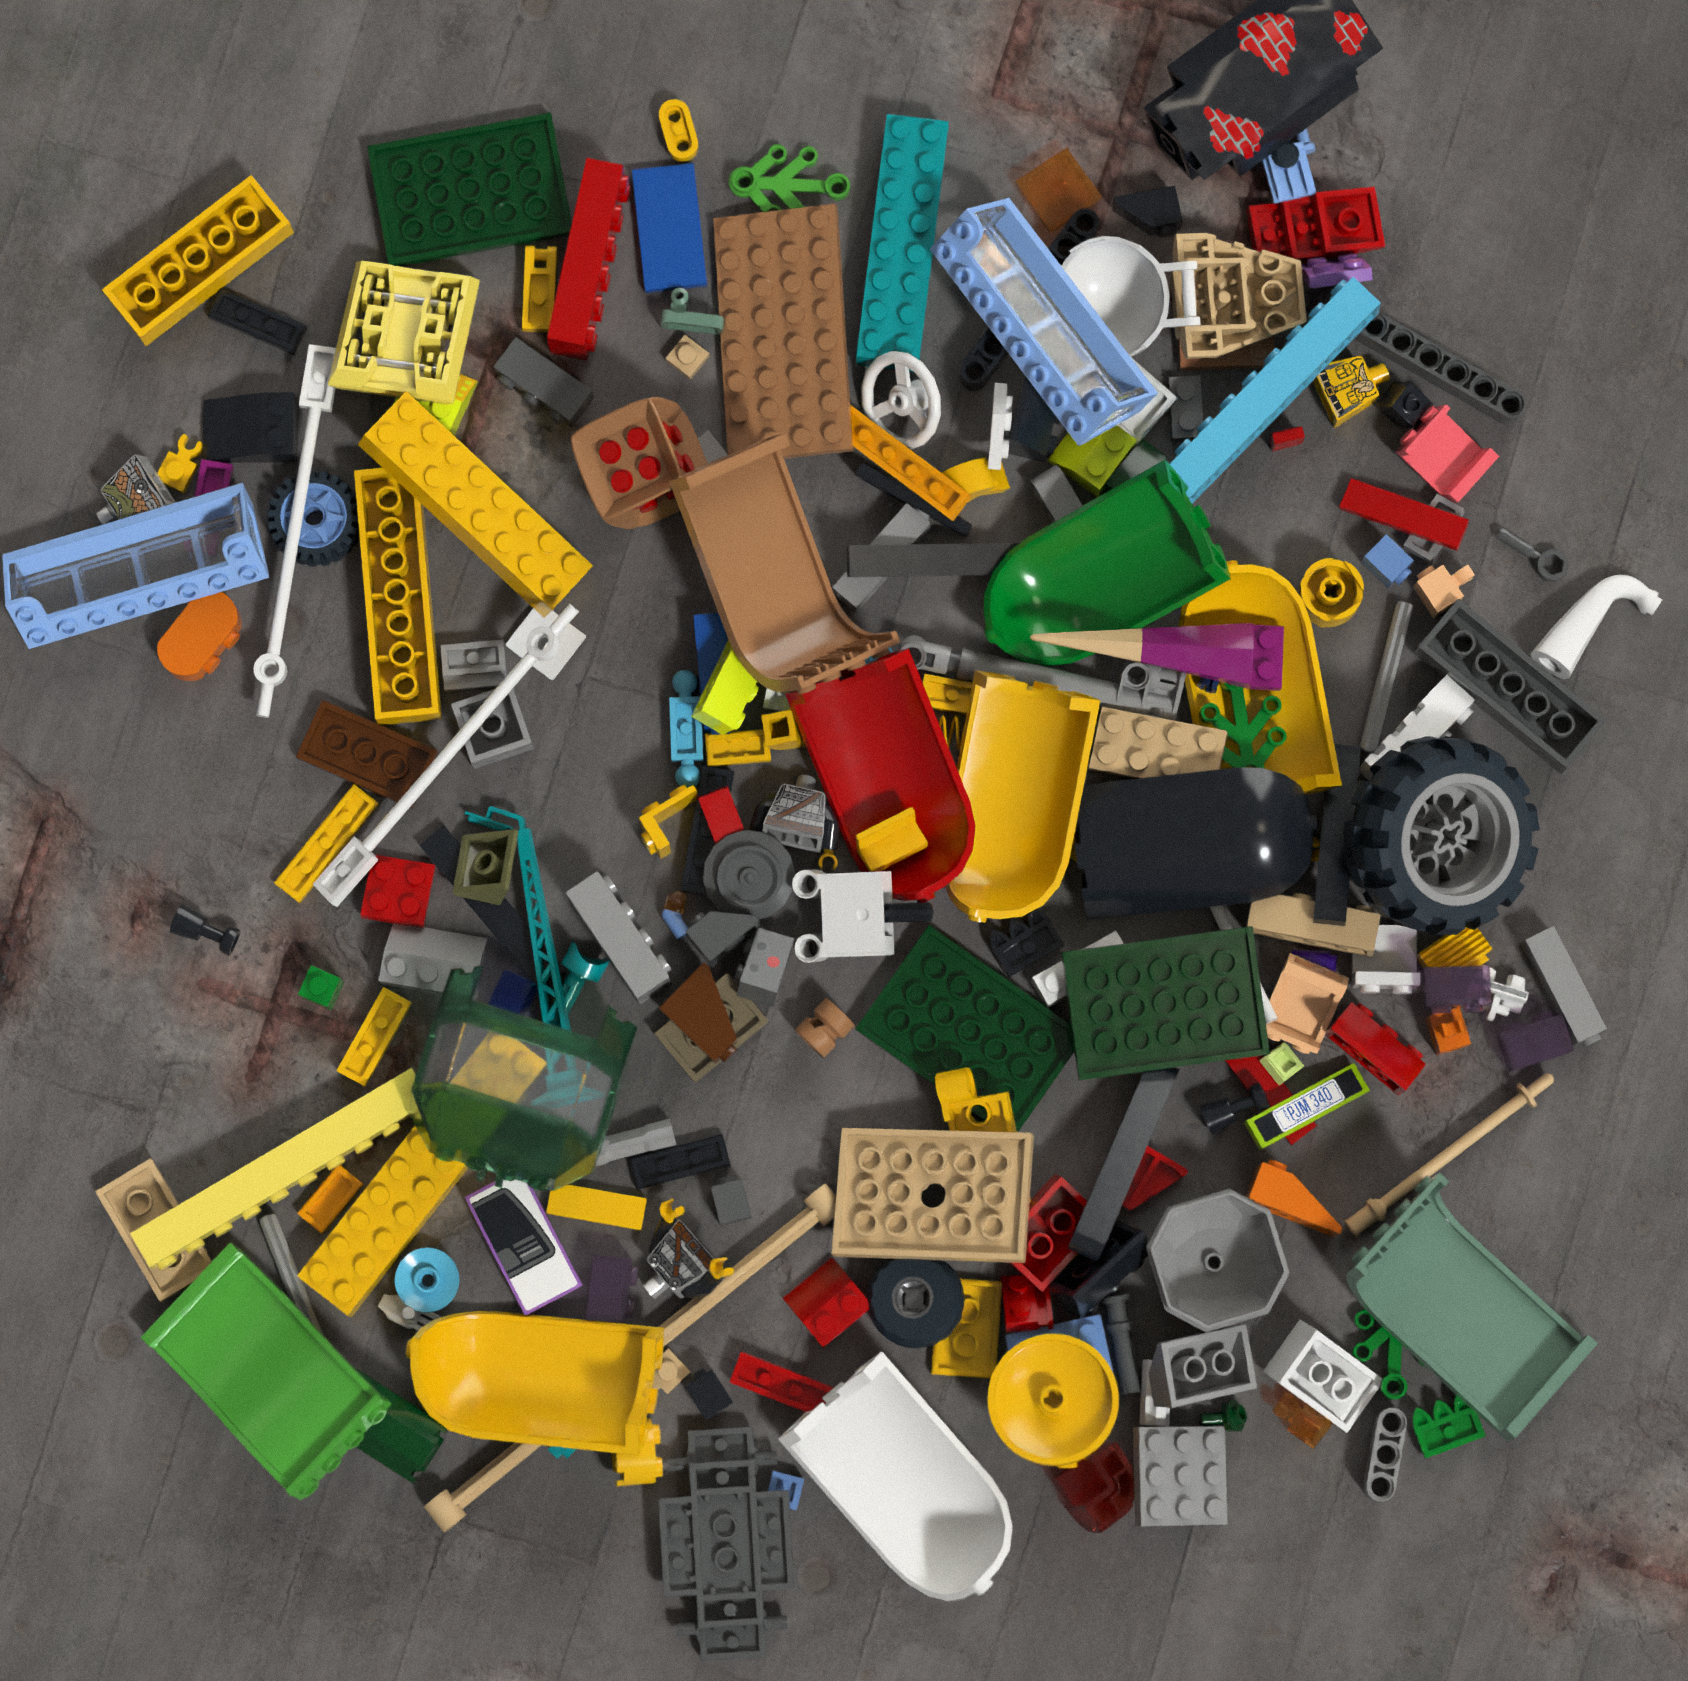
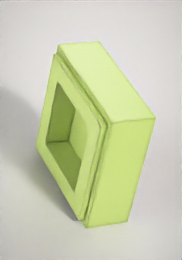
M1285 1041L1273 1049L1270 1054L1265 1055L1259 1060L1279 1086L1304 1067Z

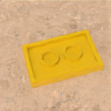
M960 1279L965 1298L962 1318L958 1326L951 1332L952 1334L936 1345H933L931 1374L991 1379L997 1366L1002 1284L1001 1281Z

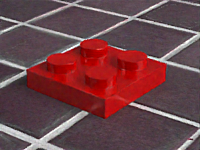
M375 855L379 860L369 870L360 913L361 918L424 929L436 866L434 864Z

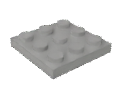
M1133 1427L1135 1526L1227 1525L1225 1427Z

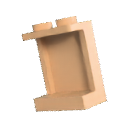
M1289 953L1269 999L1278 1019L1266 1024L1267 1037L1274 1041H1280L1281 1039L1293 1044L1292 1047L1299 1052L1318 1054L1321 1042L1341 997L1343 998L1347 989L1349 977Z

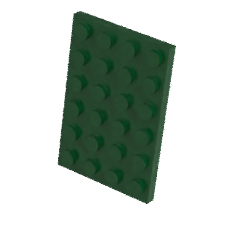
M551 112L367 146L389 265L406 266L569 236L572 221Z
M928 925L855 1028L858 1033L935 1087L936 1073L969 1067L973 1074L978 1097L1009 1091L1017 1132L1022 1128L1074 1054L1071 1024L930 925ZM974 1105L971 1112L985 1121L987 1119L986 1109L982 1105Z
M1253 926L1061 952L1078 1080L1270 1054Z

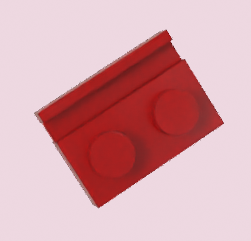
M1023 1275L1001 1276L1006 1332L1039 1330V1327L1043 1326L1053 1329V1315L1048 1286L1041 1292Z

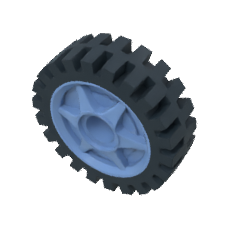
M313 470L310 473L296 562L302 565L307 564L310 567H317V565L327 566L330 562L334 561L336 563L340 561L343 555L347 556L351 552L352 546H355L358 542L357 501L355 493L339 477L329 475L323 471L316 473ZM295 474L293 479L290 480L288 478L285 480L284 485L276 489L274 498L271 497L269 502L270 508L267 512L269 531L275 544L283 553L297 474ZM314 512L323 514V519L318 525H309L307 523L310 514Z

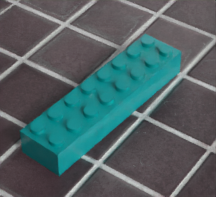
M887 114L856 355V365L869 367L876 357L890 351L909 353L920 360L933 258L930 248L935 242L949 121ZM895 364L888 365L883 369L895 370Z

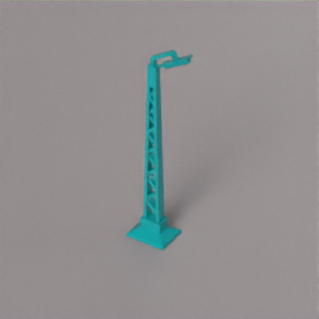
M493 806L488 808L486 817L465 811V814L469 815L468 821L496 831L512 830L513 827L491 820L493 812L517 819L520 830H517V843L550 1072H546L549 1089L535 1096L533 1103L551 1106L605 1094L604 1089L585 1083L583 1067L578 1066L531 829L526 827L523 816ZM539 913H540L541 922L536 919V918L538 917ZM538 927L543 930V932H542V934L540 935V937H539ZM544 943L546 944L547 954L541 950ZM543 959L549 962V965L547 966L545 971L543 966ZM551 975L554 989L546 984ZM548 993L556 998V1001L554 1002L551 1009L549 1006ZM558 1011L562 1029L552 1024ZM553 1031L564 1037L557 1048L555 1047ZM566 1050L569 1068L559 1070L558 1059Z

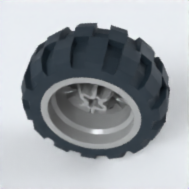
M1426 736L1406 741L1400 747V752L1389 750L1369 768L1374 775L1369 782L1360 780L1349 801V803L1356 805L1352 821L1344 820L1343 843L1345 846L1352 847L1353 857L1346 860L1355 886L1366 889L1363 893L1365 901L1382 917L1395 920L1397 925L1434 935H1457L1465 928L1475 930L1499 916L1496 907L1498 905L1509 907L1525 888V885L1519 881L1525 869H1534L1539 848L1532 846V831L1540 830L1537 808L1535 804L1525 802L1524 797L1530 793V790L1516 767L1506 766L1507 762L1503 755L1486 745L1448 736L1443 738ZM1440 796V797H1441V803H1440V805H1439V807H1438V805H1437L1436 803H1437L1438 797ZM1464 797L1466 803L1459 809L1455 810L1461 799ZM1431 820V823L1425 828V824ZM1466 839H1471L1468 849L1462 846L1467 844ZM1423 858V865L1419 869V861ZM1438 866L1441 867L1443 876H1444V878H1445L1444 880H1442V881H1440V882H1439V869H1438Z

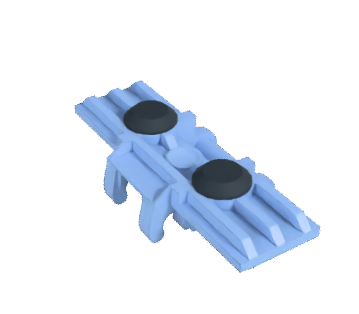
M1307 128L1296 135L1297 143L1288 141L1262 160L1274 204L1311 196L1316 192L1306 156L1315 152L1316 149L1314 143L1310 142Z

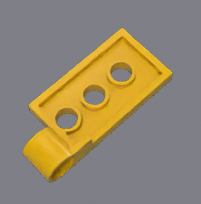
M969 1067L936 1073V1091L941 1103L944 1122L948 1121L949 1131L1017 1132L1009 1091L978 1097L973 1074ZM974 1105H982L986 1109L987 1119L984 1122H978L972 1117L971 1111Z

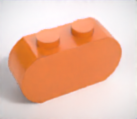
M222 592L190 601L157 644V653L162 665L172 676L183 681H196L202 679L206 673L211 674L221 661L218 657L226 648L231 649L240 637L238 632L242 627V619L238 608Z

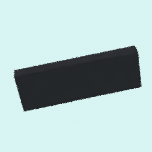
M220 288L208 314V318L292 355L295 354L307 329V326L301 322Z
M723 1134L629 1158L637 1190L731 1166Z

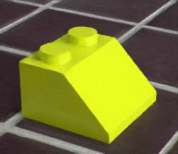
M1117 425L1080 446L1067 433L1047 461L1053 466L1058 465L1064 474L1098 498L1105 489V483L1135 448L1137 439Z

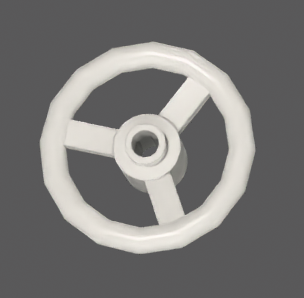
M890 351L876 357L866 369L861 385V402L865 416L910 450L926 444L936 432L939 423L941 397L935 378L925 364L909 353ZM894 363L897 385L890 390L889 400L875 406L873 388L877 375L884 367ZM909 369L913 370L920 380L910 381ZM927 408H928V416H927V414L923 411V410H926ZM892 412L899 416L910 415L921 430L918 434L908 438L897 436L885 427L880 418Z

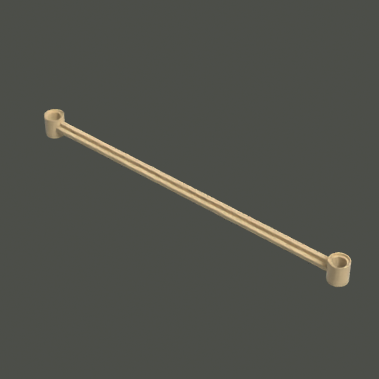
M825 1183L804 1200L807 1207L733 1266V1275L723 1277L722 1282L710 1295L694 1297L658 1326L664 1328V1347L819 1221L823 1226L831 1222L835 1217L836 1195ZM513 1443L450 1494L445 1489L427 1503L424 1509L443 1533H445L467 1515L463 1510L467 1505L542 1445Z

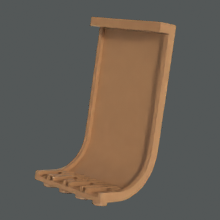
M785 433L765 438L676 477L669 482L725 632L739 661L748 673L764 687L777 692L797 690L798 694H804L816 689V682L823 680V683L835 680L841 677L840 671L846 668L848 671L866 665L865 659L869 657L876 659L889 654V648L900 643L896 631L870 633L861 629L849 619L839 605L781 449L790 446Z

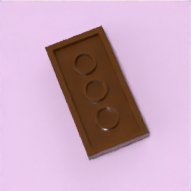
M322 700L296 758L397 803L433 762L439 752L434 748ZM416 801L411 805L410 809H413Z

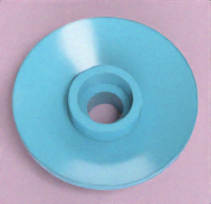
M420 1248L410 1252L399 1263L395 1273V1287L398 1296L404 1304L419 1312L429 1313L443 1309L454 1299L459 1288L460 1277L455 1262L449 1255L435 1248ZM428 1274L434 1277V1283L430 1287L424 1286L422 1282L423 1277Z

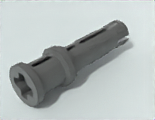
M1130 1294L1102 1299V1303L1106 1305L1109 1323L1106 1325V1330L1112 1333L1121 1394L1141 1391L1131 1332L1134 1329L1135 1323L1130 1318L1128 1306Z

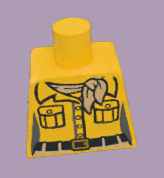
M1356 356L1331 362L1312 382L1333 428L1375 403L1379 397L1376 386L1389 381L1390 375L1384 363L1368 369L1363 357Z

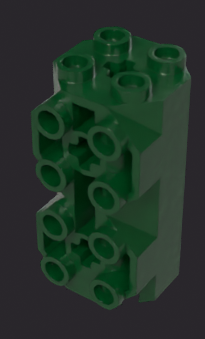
M354 1367L384 1398L392 1403L386 1410L385 1417L379 1423L372 1425L364 1433L363 1440L356 1448L412 1484H415L419 1479L414 1475L415 1472H424L444 1441L440 1437V1433L448 1434L449 1430L420 1407L410 1403L370 1375Z

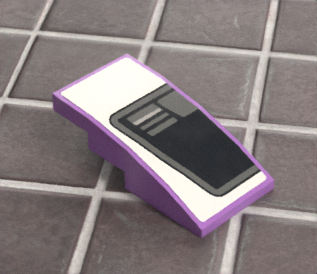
M522 1167L465 1196L525 1316L583 1286Z

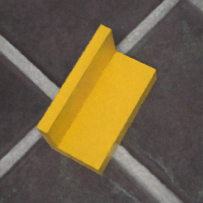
M913 807L856 835L857 851L869 872H880L928 847L927 840L915 822Z

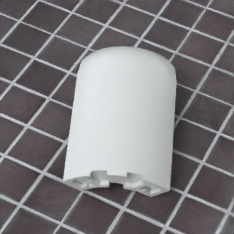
M880 1352L856 1369L855 1373L845 1383L841 1381L823 1396V1399L826 1401L825 1404L821 1402L812 1411L805 1412L778 1440L884 1562L907 1584L927 1596L945 1601L964 1599L974 1593L979 1596L993 1584L991 1581L992 1576L999 1570L1010 1551L1013 1526L1007 1501L992 1477L885 1354Z

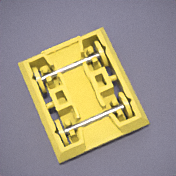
M369 261L356 262L328 386L341 390L400 398L407 391L417 401L445 405L454 404L480 280L471 276L398 267ZM362 312H366L364 319H360ZM449 323L454 325L452 332H448ZM358 327H362L363 336L361 355H359V339H356ZM446 339L451 340L448 351L444 352Z

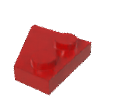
M1147 1146L1122 1207L1129 1211L1133 1210L1187 1175L1189 1170Z

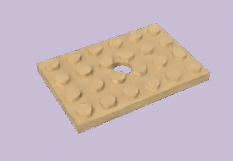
M842 1128L832 1255L834 1257L1025 1263L1034 1135L1032 1133ZM930 1184H939L945 1189V1199L937 1207H927L921 1199L922 1192Z

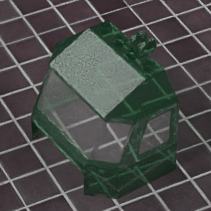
M475 966L470 973H465L462 968L451 969L433 1019L410 1096L409 1115L429 1152L443 1161L451 1162L455 1160L465 1163L468 1168L477 1171L476 1180L483 1182L486 1178L488 1171L496 1173L495 1186L499 1188L503 1187L505 1180L514 1181L516 1179L527 1183L529 1187L538 1191H545L546 1189L555 1191L593 1173L631 1063L637 1027L630 1021H624L623 1023L616 1018L617 1011L608 1005L597 1039L474 1001L473 997L484 966Z

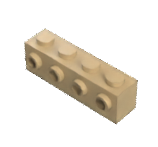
M1294 893L1293 897L1279 894L1251 903L1247 927L1253 926L1255 935L1373 957L1381 915L1375 913V910L1371 907L1358 905L1356 909L1347 908L1345 926L1313 923L1315 901H1312V897L1309 895Z

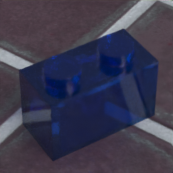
M504 969L488 1002V1005L493 1010L492 1014L498 1020L512 1025L514 1021L522 1024L538 988L534 982Z

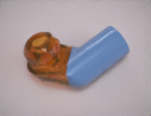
M682 891L670 893L665 900L662 911L663 920L677 940L686 936L685 931L688 930V927L682 920L687 902V897Z

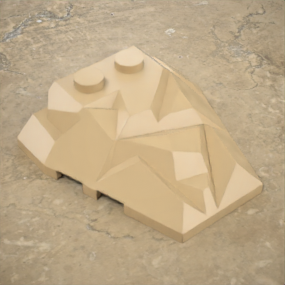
M1186 233L1174 236L1173 262L1197 261V269L1194 270L1196 316L1200 317L1201 325L1175 327V336L1177 340L1181 341V349L1186 359L1217 358L1307 322L1300 260L1266 250L1259 252L1244 247L1243 243L1236 241L1231 244L1218 240L1216 235L1209 233ZM1181 271L1170 272L1174 318H1184Z

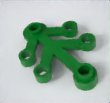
M1220 682L1222 688L1230 693L1235 725L1220 715L1218 706L1213 703H1207L1200 709L1199 717L1201 721L1211 724L1217 729L1227 731V737L1238 744L1240 756L1227 747L1224 748L1222 760L1232 768H1246L1248 766L1264 768L1263 764L1274 749L1285 742L1286 732L1281 727L1271 728L1266 733V742L1255 755H1253L1252 741L1269 718L1281 710L1282 704L1280 699L1276 696L1266 697L1261 703V709L1249 724L1243 688ZM1267 701H1273L1276 704L1275 711L1267 709ZM1207 708L1212 709L1215 714L1214 718H1207L1204 710ZM1272 732H1278L1280 734V742H1275L1272 740Z
M1361 1310L1354 1316V1325L1360 1330H1367L1374 1324V1318L1367 1310ZM1361 1314L1369 1317L1370 1322L1367 1326H1362L1358 1322ZM1381 1327L1365 1342L1356 1344L1352 1349V1356L1361 1363L1366 1362L1372 1357L1373 1351L1389 1338L1387 1376L1382 1379L1380 1390L1385 1398L1397 1400L1403 1397L1407 1391V1382L1401 1376L1402 1344L1385 1328ZM1363 1346L1367 1349L1368 1355L1366 1358L1358 1357L1356 1352L1358 1347ZM1417 1359V1362L1420 1366L1426 1367ZM1390 1381L1398 1384L1399 1388L1396 1393L1388 1391L1387 1384Z

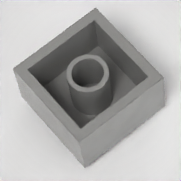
M514 688L465 743L474 769L534 749ZM495 689L451 704L459 729L466 724Z

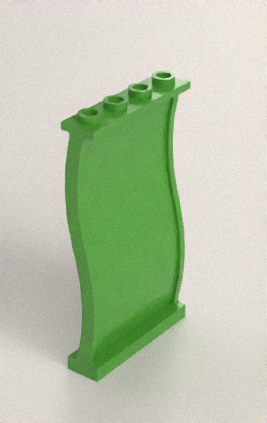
M229 1243L140 1337L189 1384L240 1443L286 1489L285 1491L300 1500L315 1492L319 1485L318 1482L326 1473L334 1471L340 1465L342 1456L349 1449H353L361 1443L364 1433L372 1425L379 1423L385 1417L386 1410L392 1404L335 1349L302 1311L250 1257L232 1243Z

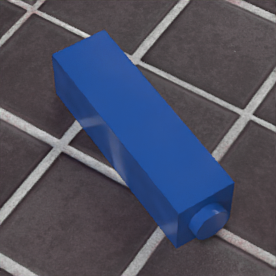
M719 613L693 615L701 694L728 641ZM704 724L705 732H711V735L720 734Z

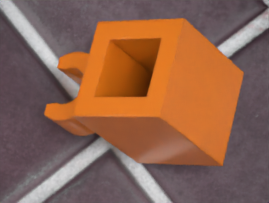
M1450 1004L1431 1009L1433 1015L1428 1016L1425 1021L1436 1056L1467 1047L1471 1044L1460 1007L1451 1009Z

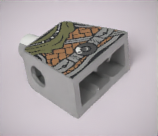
M135 454L101 488V492L108 504L98 510L96 514L101 523L106 524L176 502L149 459Z

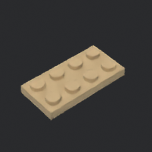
M1102 707L1089 770L1131 779L1219 770L1228 733L1225 730Z
M152 1158L95 1191L160 1302H164L187 1288L213 1261L204 1246L190 1254L186 1250L175 1256L177 1261L161 1271L158 1267L152 1270L143 1257L130 1233L179 1205Z

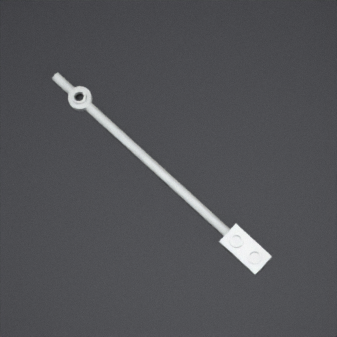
M309 344L299 406L309 410L267 653L261 655L254 664L255 677L262 683L256 716L269 718L274 686L281 684L287 675V666L279 655L321 411L332 412L336 388L328 386L336 350L333 347ZM270 666L277 668V672L273 676L266 675V670Z
M568 604L549 628L541 626L530 632L526 640L528 652L369 836L363 842L353 837L313 883L316 889L332 905L338 907L379 860L372 853L373 849L537 660H550L557 654L560 648V633L579 613L578 609L572 604Z

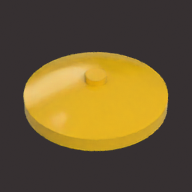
M1063 1334L1034 1336L1011 1348L999 1361L992 1374L987 1398L990 1419L1001 1441L1019 1457L1044 1466L1072 1464L1094 1453L1110 1435L1117 1418L1119 1406L1117 1382L1104 1357L1086 1342Z

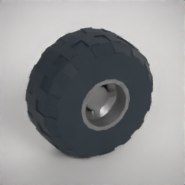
M888 1258L881 1266L879 1265L871 1281H869L867 1289L868 1311L874 1326L889 1341L907 1348L930 1347L946 1339L952 1334L951 1332L954 1328L958 1326L965 1304L964 1289L956 1271L945 1260Z

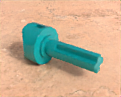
M572 941L561 962L571 972L562 985L568 1014L580 994L585 980L599 983L610 962L607 957L593 959L584 956L578 951L575 941ZM558 1011V1013L552 1021V1024L561 1028V1022Z

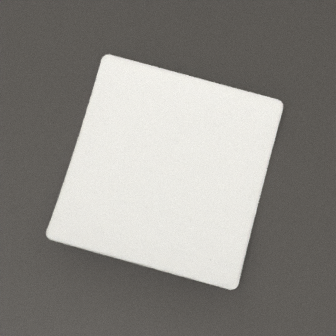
M533 608L507 641L506 646L523 658L528 652L526 640L530 632L541 626L549 628L559 615L552 610L543 618ZM570 623L559 635L560 648L557 654L547 661L537 660L533 665L534 668L551 680L555 679L586 638L584 633Z

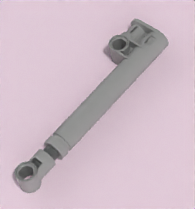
M917 635L906 637L899 649L904 650L910 647L919 649L922 655L919 658L913 659L917 670L922 669L946 675V671L957 673L956 679L973 681L975 670L1015 676L1017 681L1027 682L1028 686H1033L1034 681L1056 685L1058 690L1077 691L1099 699L1098 711H1101L1102 707L1174 721L1186 673L1125 660L1120 681L1116 683L983 652L976 653L974 650L963 648L962 653L951 651L952 647L927 642ZM1139 666L1146 673L1140 678H1135L1128 671L1132 667Z

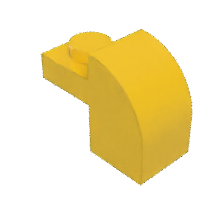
M984 457L961 463L942 472L972 495L968 502L978 496L1003 493L1010 489L1002 461L1001 470L988 469V461Z
M792 710L761 715L766 747L774 750L806 747Z

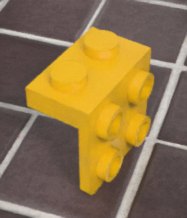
M682 785L669 793V800L662 804L656 801L641 811L643 813L639 817L640 827L643 831L640 834L641 840L651 855L657 853L659 858L662 859L671 853L670 843L658 824L697 800L698 795L694 785L688 788Z

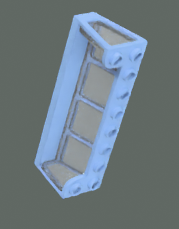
M1010 198L967 208L930 248L931 252L1078 446L1138 414L1158 394Z
M243 483L2 555L5 607L28 649L269 578L254 507Z

